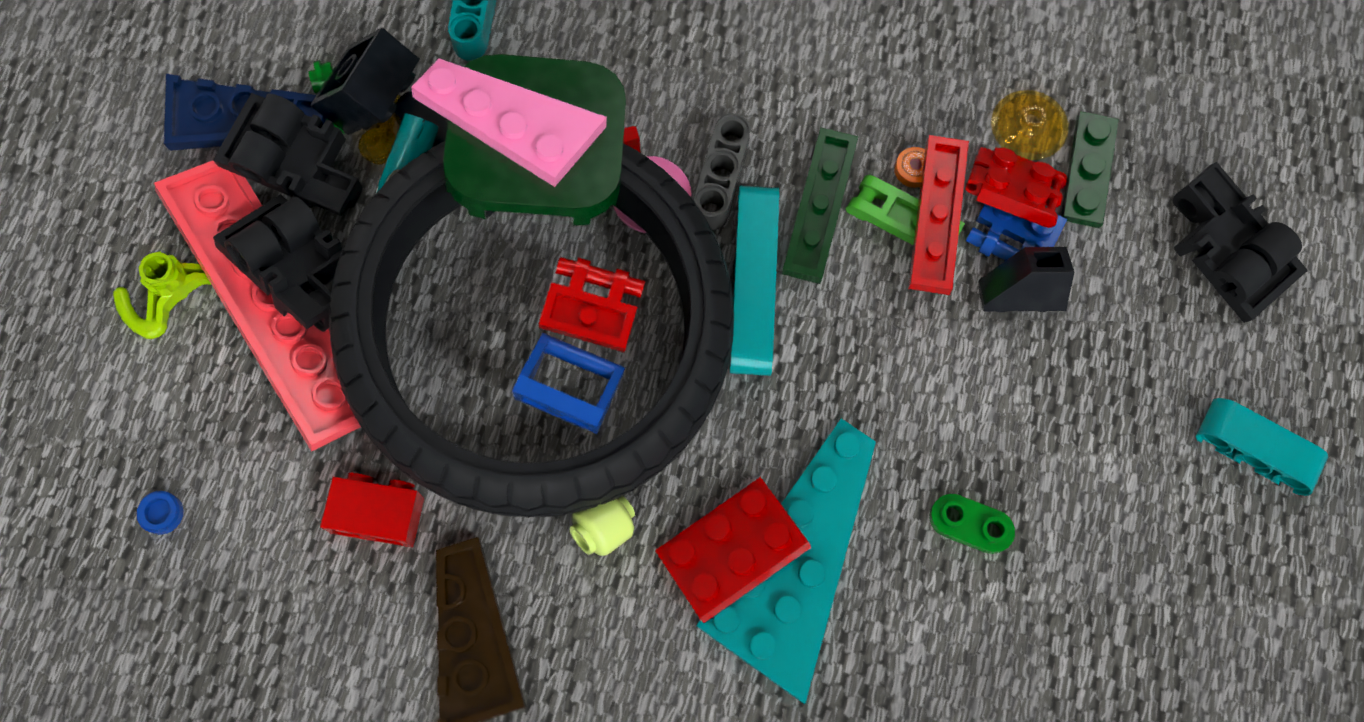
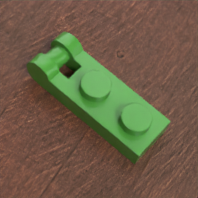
M865 175L859 185L860 193L857 197H852L846 207L847 213L862 221L866 220L914 245L919 199L875 176ZM874 198H879L885 202L882 208L872 204ZM960 221L959 234L965 225L962 221Z

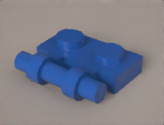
M984 204L976 221L990 229L988 233L972 227L966 242L980 248L978 252L987 257L993 254L1006 261L1024 247H1054L1067 219L1058 215L1056 225L1047 228ZM1003 234L1022 243L1020 250L999 240L1000 235Z

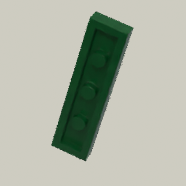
M820 127L782 275L821 284L859 136Z

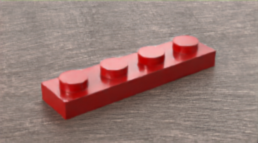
M929 135L926 141L908 289L950 295L953 289L969 141Z

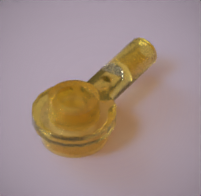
M398 94V96L394 100L395 104L401 95ZM394 115L383 124L378 122L377 127L369 129L360 138L358 148L366 160L378 165L386 164L396 138L393 132L396 122Z

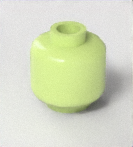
M623 496L603 505L597 504V507L572 514L573 525L570 526V533L577 545L586 554L590 555L594 552L599 556L608 555L633 536L634 525L632 518L635 516V511L629 501Z

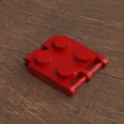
M982 147L975 158L965 190L977 196L976 201L1038 225L1051 228L1057 223L1058 215L1055 210L1062 203L1063 196L1060 190L1066 186L1067 176L1045 162L1031 161L1016 155L1010 149L995 147L993 151Z

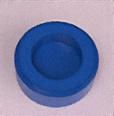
M155 491L148 494L141 500L137 508L139 525L144 530L157 535L173 531L178 527L183 518V505L175 495L166 491Z

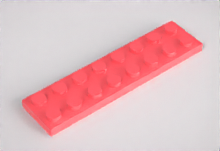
M212 160L155 182L156 193L311 452L360 428L361 426L344 396L337 376L331 349L330 329L323 332L314 325L306 329L290 313L283 316L275 308L272 295H266L215 246L213 239L215 235L263 206L247 179L218 167Z

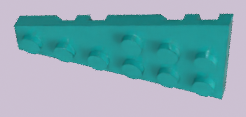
M842 418L781 504L812 548L707 622L703 623L700 620L696 625L701 631L804 705L806 704L876 441Z

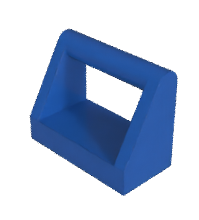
M542 333L519 374L512 392L515 400L597 434L624 374L625 367ZM545 353L609 380L597 406L533 380Z

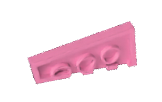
M439 58L411 87L413 98L554 187L606 128L607 117Z

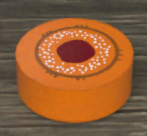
M909 147L899 154L894 171L897 179L902 184L913 188L921 187L925 156L924 148Z

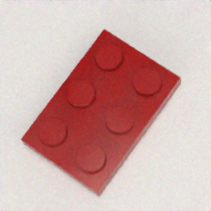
M759 477L655 551L699 619L705 623L812 547L763 479Z

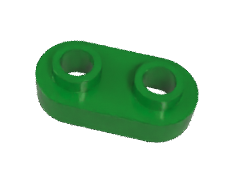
M946 494L935 501L930 509V523L938 534L984 553H1000L1007 549L1015 538V527L1008 515L957 494ZM948 508H954L959 512L960 519L958 522L948 519L946 515ZM988 524H995L999 527V538L989 535L987 531Z

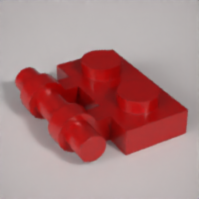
M560 257L556 267V274L569 277L571 281L569 287L551 282L538 323L539 328L625 353L638 307L621 301L624 293L641 298L646 281L630 277V272L618 268L616 272L591 266L592 261L578 257L577 261ZM586 282L610 289L608 298L584 292L583 289Z

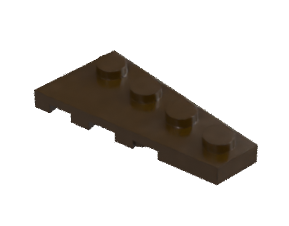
M472 538L437 549L438 722H485L527 708L480 538Z

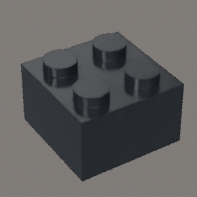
M382 27L347 47L310 106L326 119L332 121L334 125L343 130L347 135L361 129L366 131L378 122L383 124L395 112L397 105L394 103V100L399 92H404L414 81L416 74L412 71L420 58Z

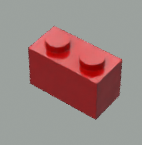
M348 473L347 479L332 478L320 528L330 534L414 547L425 499L417 490H414V484L401 480H390L389 486L373 483V477L359 473Z

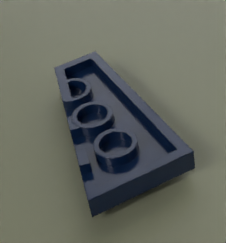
M166 74L164 144L170 151L221 147L251 93L263 98L267 94H275L295 104L305 115L312 117L315 114L319 116L323 124L326 118L310 106L316 95L276 89L266 92L254 90L252 86L236 84V87L217 85L214 80L198 78L197 81L183 80L179 75Z

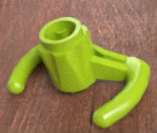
M159 251L145 256L139 265L140 282L148 289L146 319H142L135 312L126 288H116L113 291L116 310L122 321L134 333L146 339H155L165 333L169 312L173 307L201 285H211L199 264L181 263L175 256L166 255Z

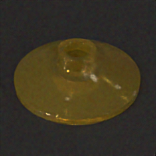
M1021 90L1005 96L996 105L991 118L992 131L999 145L1029 160H1040L1052 156L1060 150L1068 136L1069 125L1064 110L1053 98L1038 91ZM1034 115L1038 118L1039 122L1033 123L1028 120L1027 116Z

